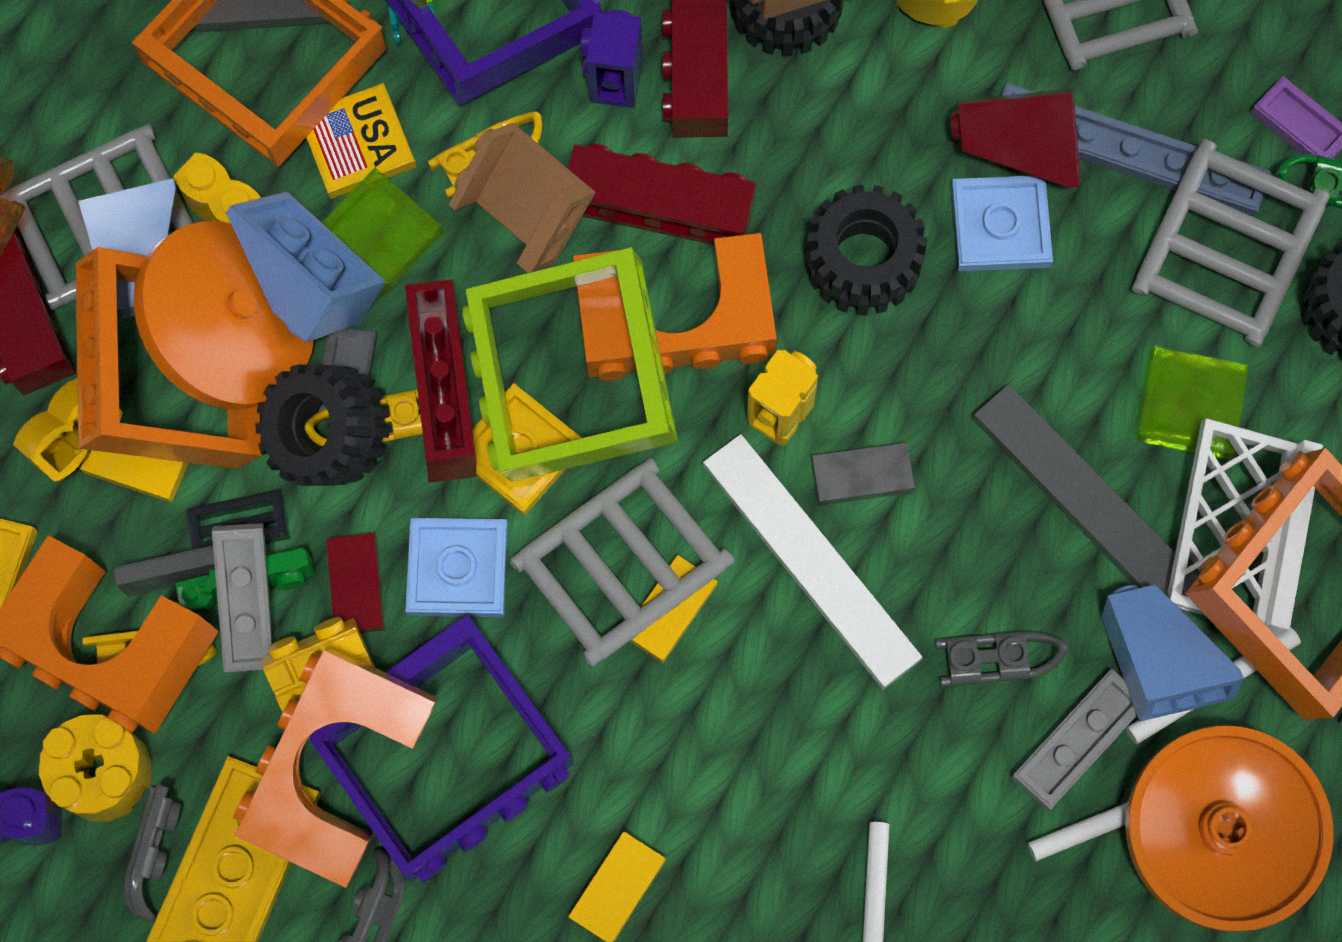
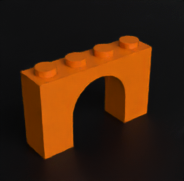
M761 233L714 239V259L720 294L718 305L713 314L703 324L692 330L681 333H665L656 330L665 374L673 371L674 367L692 365L695 369H711L719 366L721 361L740 359V362L745 364L759 363L766 360L769 355L776 353L777 337ZM614 251L575 255L574 262ZM618 276L577 286L588 377H598L602 381H615L624 378L626 373L637 372Z
M48 535L0 608V659L18 669H21L25 662L35 667V670L31 676L55 690H58L61 683L73 688L69 697L94 712L99 704L109 708L111 711L107 718L132 733L139 725L155 734L219 631L201 616L161 595L133 640L121 653L99 664H77L71 648L72 629L77 616L106 571L85 554Z
M329 646L323 650L321 656L312 653L299 679L307 685L299 702L290 699L280 717L277 726L285 731L277 748L268 745L258 763L255 772L263 777L255 794L246 791L236 809L233 818L241 823L234 836L346 888L373 834L324 811L309 798L304 790L299 773L302 749L314 731L323 726L338 722L360 724L413 749L438 697Z

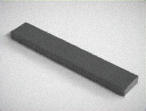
M1009 384L974 414L973 420L1134 585L1139 588L1156 585L1167 596L1175 552ZM1193 571L1185 575L1181 594L1183 596H1187L1185 593L1198 578ZM1180 609L1186 616L1191 613L1190 611Z

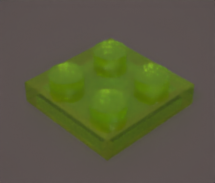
M376 167L322 222L386 281L378 294V297L381 299L445 232L435 219Z
M1154 346L1150 355L1136 441L1195 452L1201 422L1207 418L1239 427L1249 365ZM1216 435L1212 436L1210 450L1213 455L1231 460L1235 454V449L1230 441Z

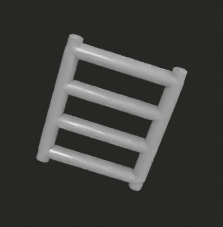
M1043 0L1065 58L1068 60L1071 70L1076 71L1087 65L1086 61L1179 33H1181L1183 38L1196 35L1198 29L1187 0H1166L1173 15L1172 17L1083 43L1079 42L1071 21L1142 0H1077L1064 4L1063 0Z
M150 124L123 134L0 194V199L10 210L49 291L45 297L46 303L51 310L76 300V279L67 284L65 283L29 209L27 201L52 190L83 255H87L92 251L79 202L69 181L94 170L105 194L122 191L124 188L110 161L133 150H136L152 183L171 179L152 142L156 138L154 136V129ZM177 190L175 191L171 221L176 230L193 223Z
M1202 139L1147 252L1131 290L1143 296H1147L1151 292L1246 335L1245 341L1254 347H1261L1325 211L1330 194L1320 189H1314L1313 193L1215 151L1217 148L1215 143L1208 139ZM1209 168L1302 209L1303 213L1293 234L1198 193V188L1207 169ZM1188 210L1284 251L1274 275L1272 276L1178 234ZM1168 252H1174L1265 293L1254 318L1159 276L1158 274Z
M648 458L640 465L631 469L509 559L511 566L517 569L519 573L524 570L581 642L586 649L582 653L585 656L586 662L591 667L620 649L723 573L726 568L735 562L733 555L725 548L721 551L717 549L656 475L659 469L652 458ZM639 487L645 490L703 561L702 564L681 579L619 504L621 500ZM602 514L664 590V592L642 608H640L580 532L581 529ZM563 542L625 619L603 637L599 635L541 561V558Z

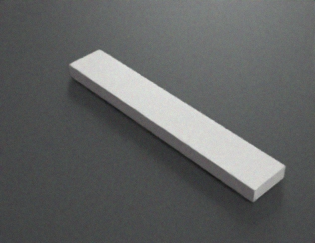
M741 434L703 462L704 469L883 690L922 660L923 657Z

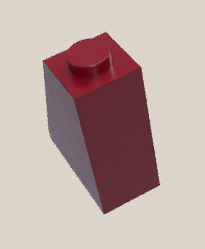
M1074 88L961 100L958 104L959 111L951 113L953 139H961L962 151L1069 188L1080 186L1081 174Z

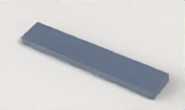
M1006 83L1002 96L1033 93V91ZM1075 106L1079 159L1177 191L1187 167L1198 148L1197 146ZM1245 163L1265 173L1271 174V171ZM1209 168L1197 191L1254 218L1264 195L1263 192Z

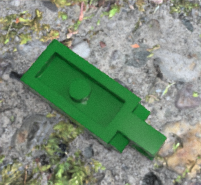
M302 547L266 556L268 588L276 587L278 591L292 590L305 584L304 579L316 577L313 560L306 549ZM215 569L209 570L208 575L176 582L179 604L194 613L209 612L214 603L218 602Z

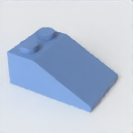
M288 192L231 205L226 212L272 312L286 324L287 329L292 334L302 338L305 342L360 324L386 283L380 275Z

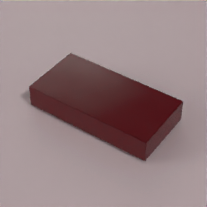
M375 533L326 538L333 618L341 617L343 622L354 618L360 633L384 631L378 546Z

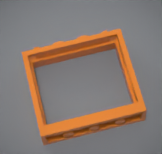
M171 0L132 41L141 62L277 167L289 157L387 49L381 31L383 27L372 19L371 13L363 9L358 12L348 4V0H300L356 43L275 130L172 51L219 0Z
M96 247L75 263L79 449L239 469L261 457L258 443L263 441L262 435L256 434L255 423H260V414L256 413L258 406L238 410L227 409L228 438L119 423L116 279L136 283L138 272L146 256Z
M1326 448L1307 453L1299 451L1292 461L1283 463L1280 466L1279 471L1282 474L1273 485L1262 490L1253 499L1251 506L1254 509L1245 520L1238 522L1227 531L1223 537L1225 545L1216 556L1210 557L1198 567L1202 572L1185 593L1303 720L1333 718L1342 707V640L1313 676L1232 590V587L1313 486L1342 516V465Z

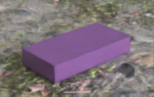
M1284 76L1253 107L1250 113L1300 154H1314L1335 158L1342 150V123Z

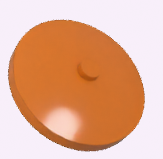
M202 221L181 227L153 247L140 267L134 288V313L140 337L159 370L177 388L192 398L210 406L223 409L254 408L258 406L259 402L265 403L267 397L263 392L268 384L277 385L275 376L282 371L290 372V367L298 364L308 365L314 340L305 342L302 338L295 336L287 329L286 324L272 312L231 223Z
M1214 726L1199 729L1175 739L1164 746L1148 761L1140 772L1129 797L1126 811V839L1133 865L1140 879L1154 898L1166 909L1179 918L1202 928L1222 932H1243L1268 927L1286 919L1299 910L1312 897L1321 884L1331 859L1334 835L1333 819L1327 796L1319 779L1309 765L1293 749L1278 739L1257 730L1237 726Z

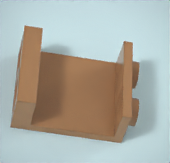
M514 123L494 130H486L474 145L476 153L470 165L458 175L455 181L457 189L448 205L454 210H458L477 202L526 244L517 264L527 273L539 271L556 263L596 192Z

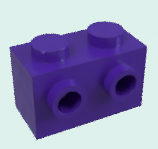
M611 10L607 13L595 11L592 28L583 29L581 40V56H584L583 76L588 78L590 103L635 108L643 64L641 17L632 16L630 13L622 10Z

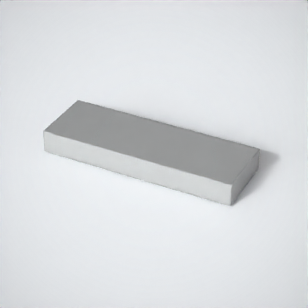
M263 523L213 526L212 541L224 672L263 670L262 657L269 654L268 647L273 644Z
M1111 669L1011 777L1048 812L1137 716L1125 680Z

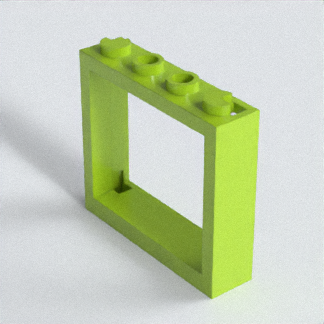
M632 247L466 289L468 305L463 306V318L470 334L474 333L477 349L471 351V362L476 377L482 379L485 396L479 397V406L485 424H490L493 437V442L488 443V455L493 469L499 470V473L505 478L515 482L678 442L643 264ZM618 276L647 423L516 454L489 308Z

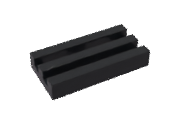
M279 489L185 509L192 550L213 545V541L202 542L201 540L212 537L213 526L261 523L265 526L276 523L277 527L264 529L265 544L291 539L290 530L287 526L288 519L284 509L285 502L282 491ZM273 505V512L199 527L198 521Z

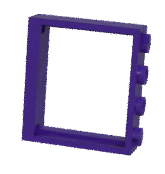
M385 0L458 106L581 43L583 29L592 28L594 12H602L599 0H562L570 13L468 64L424 0Z
M468 614L385 673L418 687L472 649L551 759L412 858L334 747L361 728L362 725L350 722L332 723L314 731L308 738L402 874L411 883L417 878L422 882H426L436 876L447 866V863L444 861L446 857L459 848L463 852H467L476 847L488 836L486 828L500 818L506 823L520 815L529 806L526 799L541 788L546 793L557 788L569 778L570 774L567 769L574 765L567 750Z

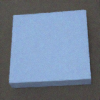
M1037 176L952 179L951 193L958 272L1051 268L1053 255L1046 179Z
M410 518L406 593L407 616L464 617L468 614L469 617H504L508 538L507 519Z

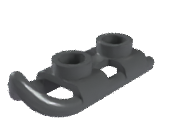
M1030 631L935 640L936 650L947 649L951 675L950 677H940V686L1039 677L1049 673L1063 661L1068 651V644L1063 639L1054 635ZM1026 642H1042L1054 645L1058 649L1057 654L1046 664L1030 669L1028 659L1029 648ZM996 644V649L980 651L977 646ZM980 664H999V672L981 674Z
M156 785V788L150 787L123 884L124 899L128 908L134 915L148 922H154L156 916L145 904L142 894L143 879L156 882L160 880L167 858V853L158 849L163 831L173 832L181 808L180 803L166 798L169 788Z
M382 850L374 851L377 871L372 888L361 889L353 902V914L360 919L353 936H344L338 942H365L372 924L379 926L373 942L387 941L405 892L404 875L388 853ZM389 873L393 882L391 897L384 895Z

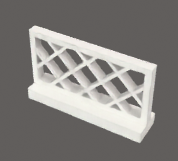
M1207 418L1201 422L1167 597L1179 609L1206 616L1189 597L1181 594L1185 575L1195 569H1198L1201 573L1202 571L1198 567L1210 557L1216 556L1225 545L1223 537L1226 533L1216 519V516L1234 506L1242 520H1245L1250 511L1243 500L1259 490L1262 491L1271 486V483L1275 482L1282 474L1279 471L1267 479L1252 455L1261 449L1282 454L1281 466L1283 463L1292 461L1299 451L1307 453L1322 449V444L1303 440L1296 444ZM1216 435L1228 439L1239 456L1221 466L1210 450L1212 436ZM1245 444L1255 447L1248 450ZM1243 461L1256 481L1257 486L1239 495L1224 471ZM1208 465L1211 473L1205 476L1206 466ZM1215 477L1230 502L1212 512L1202 497L1201 492L1203 483ZM1314 486L1263 548L1262 564L1251 571L1247 568L1233 586L1235 587L1244 581L1255 598L1253 612L1275 636L1290 630L1314 498ZM1199 511L1203 518L1196 521L1197 512ZM1207 523L1220 543L1221 548L1203 558L1193 543L1192 538L1194 529ZM1190 556L1194 564L1187 568L1188 558ZM1260 572L1259 580L1257 583L1253 575Z

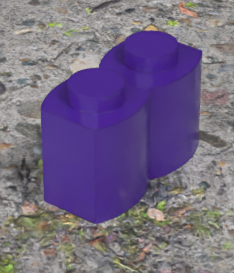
M14 788L0 793V845L13 840L24 845L37 846L48 844L61 838L62 808L53 802L46 793L32 788Z

